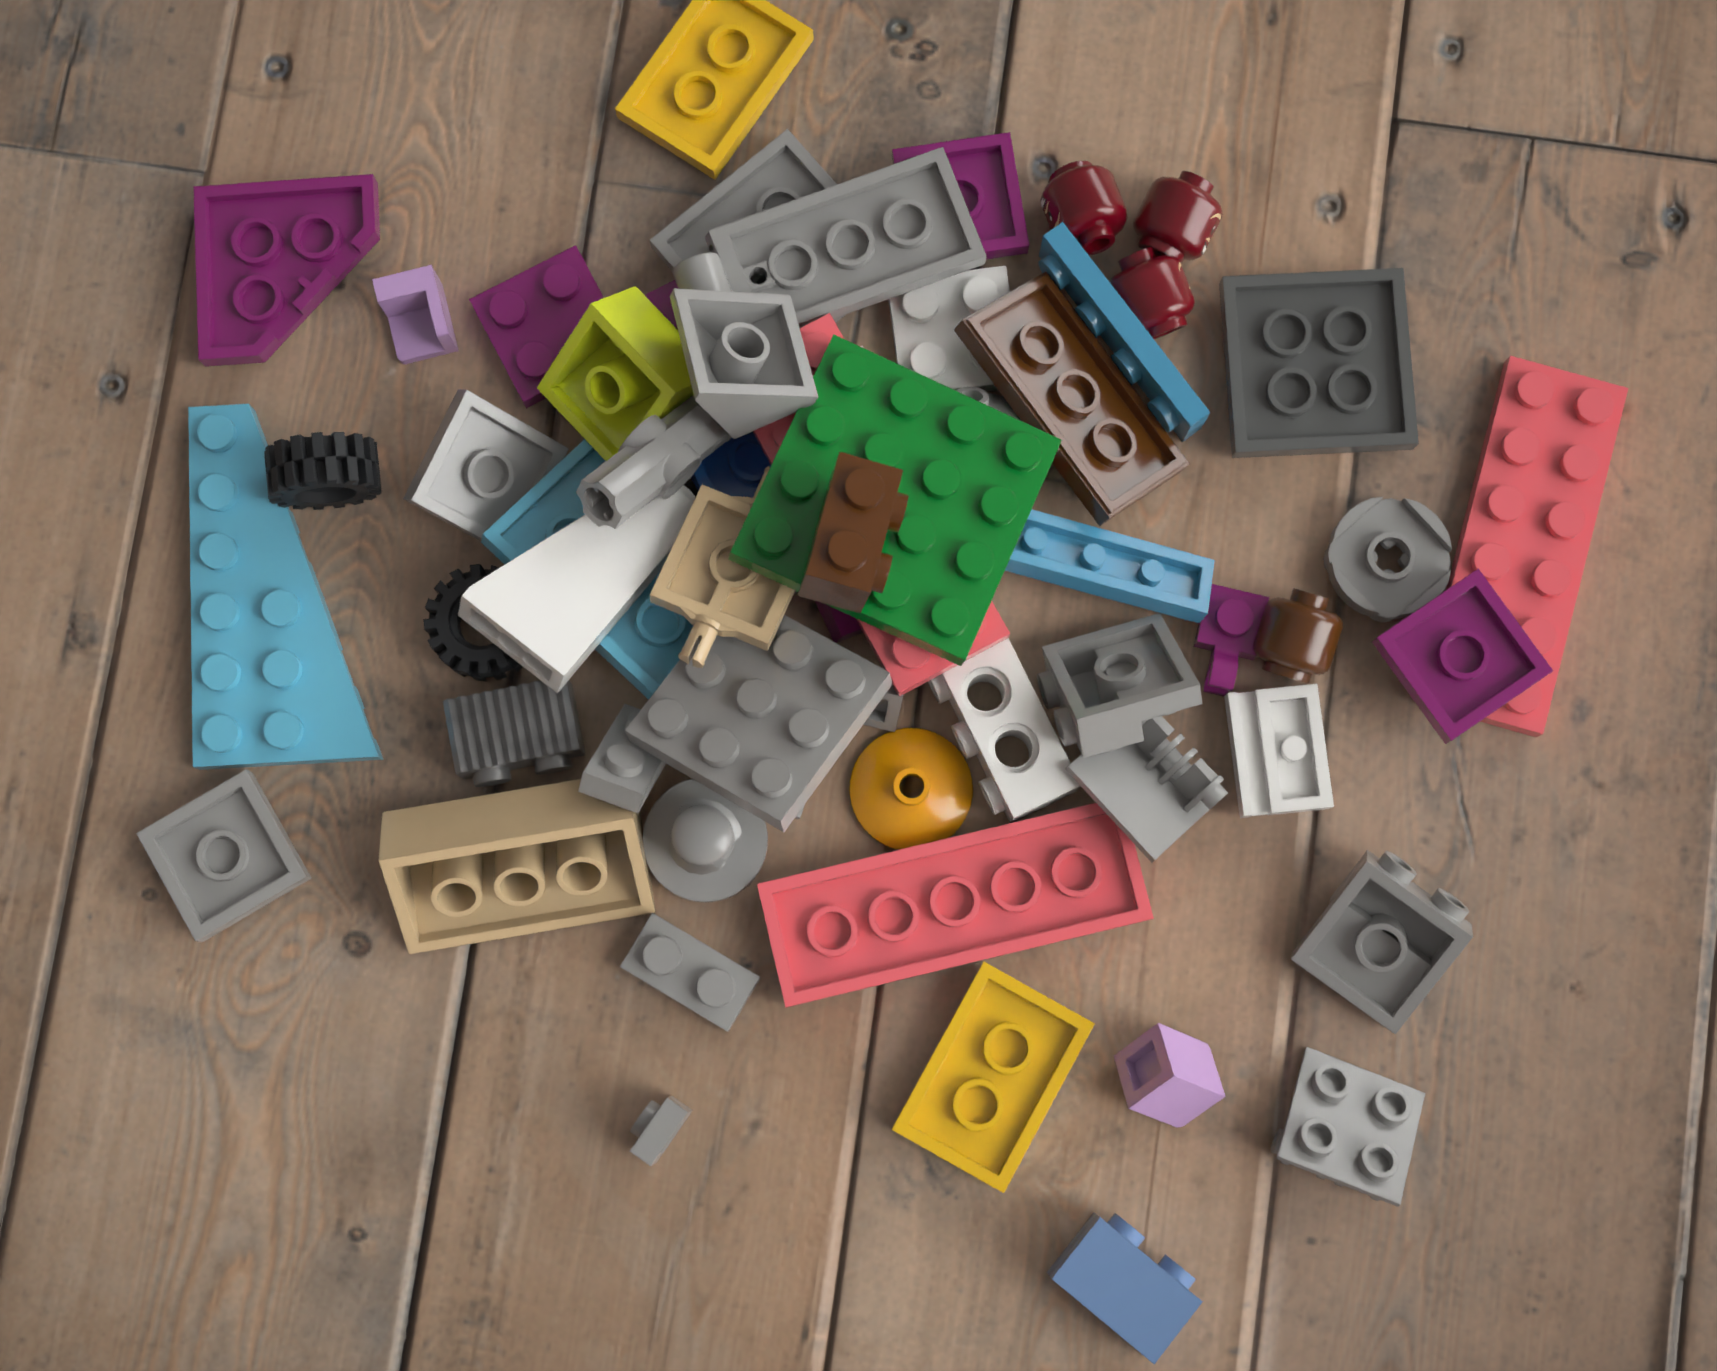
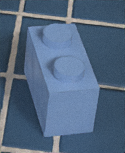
M1093 1213L1050 1267L1047 1274L1053 1281L1155 1364L1203 1302L1189 1291V1288L1196 1279L1166 1254L1158 1264L1138 1249L1145 1237L1116 1213L1113 1214L1108 1222L1104 1221L1096 1213Z

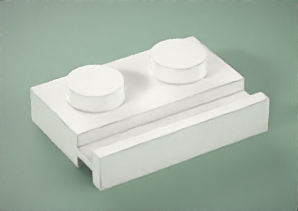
M1308 684L1259 689L1252 692L1227 693L1224 696L1240 818L1325 810L1334 807L1318 685Z

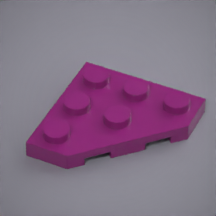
M373 174L193 186L198 360L205 367L265 363L380 240L378 182Z

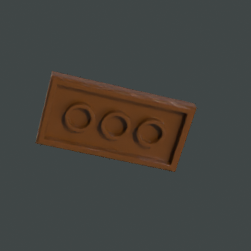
M1047 272L1042 273L967 316L955 327V333L1019 419L1062 439L1052 463L1099 526L1179 474L1190 464Z

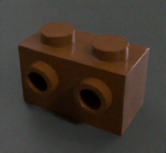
M839 452L830 476L798 596L861 613L871 591L883 593L893 555L882 553L887 530L899 532L909 495L898 492L903 473L902 469Z

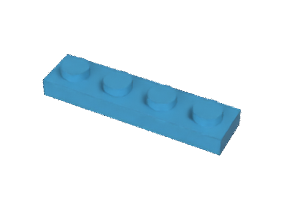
M1062 222L1044 234L1039 252L1041 260L1038 262L1041 272H1047L1060 290L1065 289L1077 305L1075 311L1095 337L1100 335L1114 354L1111 355V359L1131 385L1137 383L1149 398L1150 402L1147 403V406L1167 433L1173 430L1180 440L1184 442L1202 429L1210 411L1066 225Z
M1032 509L1005 571L1200 623L1209 610L1215 560Z

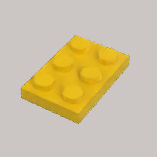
M692 0L616 106L617 118L716 180L813 42V29L766 0Z
M983 961L896 1119L892 1130L1004 1193L1095 1023Z

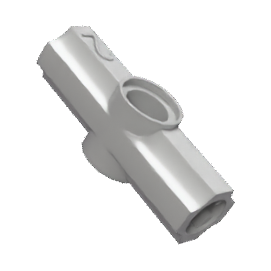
M694 395L662 419L657 415L648 417L626 438L618 453L582 479L576 493L581 499L583 513L598 527L607 525L614 529L618 528L658 495L663 499H668L674 495L692 477L702 460L722 444L729 441L731 436L695 401Z

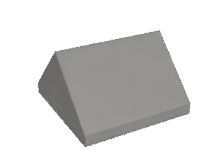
M673 289L670 299L695 401L733 439L797 412L799 408L809 407L816 402L818 394L791 295Z

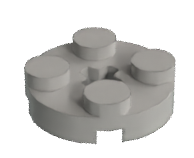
M1377 497L1359 503L1338 522L1331 533L1323 561L1334 590L1349 607L1360 614L1369 616L1374 621L1389 622L1393 619L1408 617L1443 592L1448 584L1451 570L1449 571L1451 562L1449 552L1452 550L1446 527L1438 516L1425 505L1406 498L1400 501L1392 498L1382 499L1383 497ZM1378 544L1386 550L1394 545L1400 548L1403 554L1397 562L1402 568L1401 572L1395 573L1391 569L1383 571L1376 565L1375 562L1378 559V555L1374 549Z

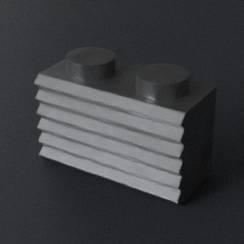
M569 680L558 693L544 682L534 681L529 684L509 686L504 689L484 691L480 694L460 696L443 701L456 775L464 780L473 778L475 787H487L509 782L512 780L510 770L530 766L535 767L537 775L566 771L573 768L571 758L586 755L574 689Z

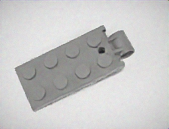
M941 147L711 229L705 235V240L709 251L714 250L715 253H702L687 258L673 268L672 273L678 289L791 295L799 328L828 313L835 319L982 266L986 263V253L945 150ZM755 275H764L767 278L762 284L751 282Z

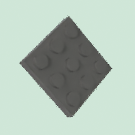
M1403 268L1222 277L1219 283L1232 458L1413 450L1419 444Z

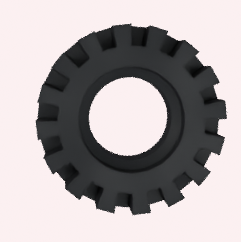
M315 432L311 433V437H303L299 434L290 436V441L280 439L274 441V445L265 447L264 458L268 499L272 504L277 503L279 507L293 506V509L303 510L306 507H313V510H323L324 506L342 508L345 507L346 503L358 505L364 503L363 500H373L377 498L376 495L382 493L377 442H374V439L371 437L363 438L362 434L357 433L345 436L344 432H333L331 435Z
M481 564L470 565L469 572L463 573L458 568L449 573L453 579L446 585L440 580L434 587L438 594L435 600L428 598L425 609L429 612V619H423L424 630L430 636V639L427 641L432 650L456 673L463 677H466V675L471 676L476 681H486V677H494L496 680L507 678L505 672L511 669L518 672L523 668L521 664L494 643L484 646L473 645L467 642L461 633V617L458 616L461 597L471 585L500 568L491 565L490 569H484Z

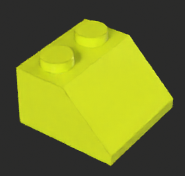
M636 286L589 305L537 386V389L605 461L618 453L626 438L645 419L652 415H657L662 419L694 395L678 330Z

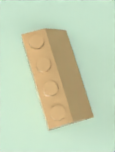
M581 779L383 812L378 861L408 953L414 954L655 913L650 870L644 852L643 825L640 811L637 814L578 792Z

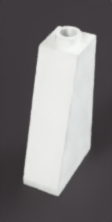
M684 485L668 499H663L658 495L616 529L607 525L598 527L586 515H583L471 585L461 597L458 616L558 693L662 570L695 500V496Z

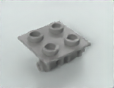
M1162 716L1141 721L1144 741L1086 758L1080 755L1065 768L1151 863L1228 794L1220 785L1224 780L1222 776H1218L1202 758L1193 765L1188 762L1198 752L1194 747L1184 756L1176 749L1185 739L1182 734H1179L1171 742L1168 741L1167 737L1175 729Z
M1306 1047L1284 1130L1278 1129L1272 1142L1271 1152L1277 1154L1276 1159L1280 1160L1282 1164L1294 1165L1316 1174V1177L1320 1179H1329L1334 1181L1335 1185L1340 1187L1347 1186L1369 1195L1373 1200H1382L1399 1207L1401 1205L1425 1093Z

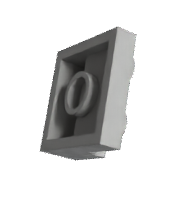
M1160 613L1042 646L1046 671L1038 673L1037 680L1043 702L1047 709L1059 706L1060 709L1054 710V717L1060 739L1065 747L1077 744L1083 758L1111 752L1124 746L1142 742L1144 737L1141 721L1159 716H1167L1176 711L1202 704L1200 683Z
M1367 850L1330 897L1328 907L1293 950L1291 960L1396 1034L1473 938L1472 924L1464 919L1469 913L1468 908L1452 894L1438 888L1433 895H1430L1413 883L1412 880L1417 873L1400 857L1385 851L1378 858Z

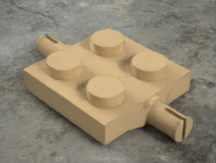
M770 467L765 468L753 498L729 496L701 485L650 593L651 603L684 616L693 625L678 657L687 664L692 659L694 667H704V662L717 635L721 637H735L768 651L795 590L728 560L730 551Z

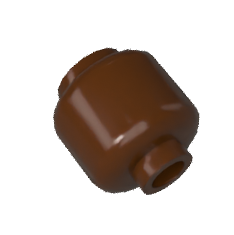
M1293 588L1290 600L1278 597L1267 602L1253 644L1255 654L1265 660L1262 667L1263 670L1305 683L1310 682L1312 675H1322L1328 672L1343 628L1341 618L1337 614L1326 610L1329 598Z

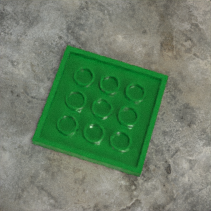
M833 334L813 376L818 398L813 405L797 410L730 551L728 560L799 592L830 476L839 452L902 469L903 473L898 492L909 495L899 532L887 530L882 553L893 555L883 593L871 591L861 613L832 605L828 606L962 666L1062 439Z

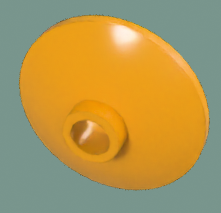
M919 728L898 729L872 741L858 757L850 779V800L858 822L872 838L885 846L897 850L950 838L965 821L973 797L971 773L960 751L941 735ZM907 776L918 777L924 786L922 794L916 798L905 797L899 788L902 779Z

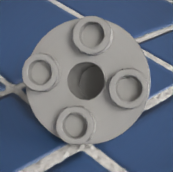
M689 779L668 789L651 808L643 831L645 858L655 878L673 894L694 902L721 901L738 894L750 886L760 872L768 848L766 823L694 779Z

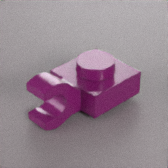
M1212 584L1208 614L1198 623L1193 646L1211 651L1203 692L1224 697L1234 688L1238 670V657L1252 661L1257 657L1253 650V644L1269 597Z

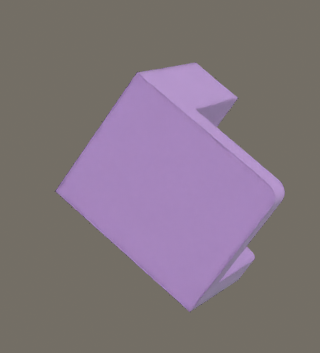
M432 265L372 279L377 302L388 317L396 355L402 364H409L459 351L443 284Z
M1160 1023L1154 1025L1114 1055L1128 1109L1174 1127H1183L1225 1097L1209 1045Z

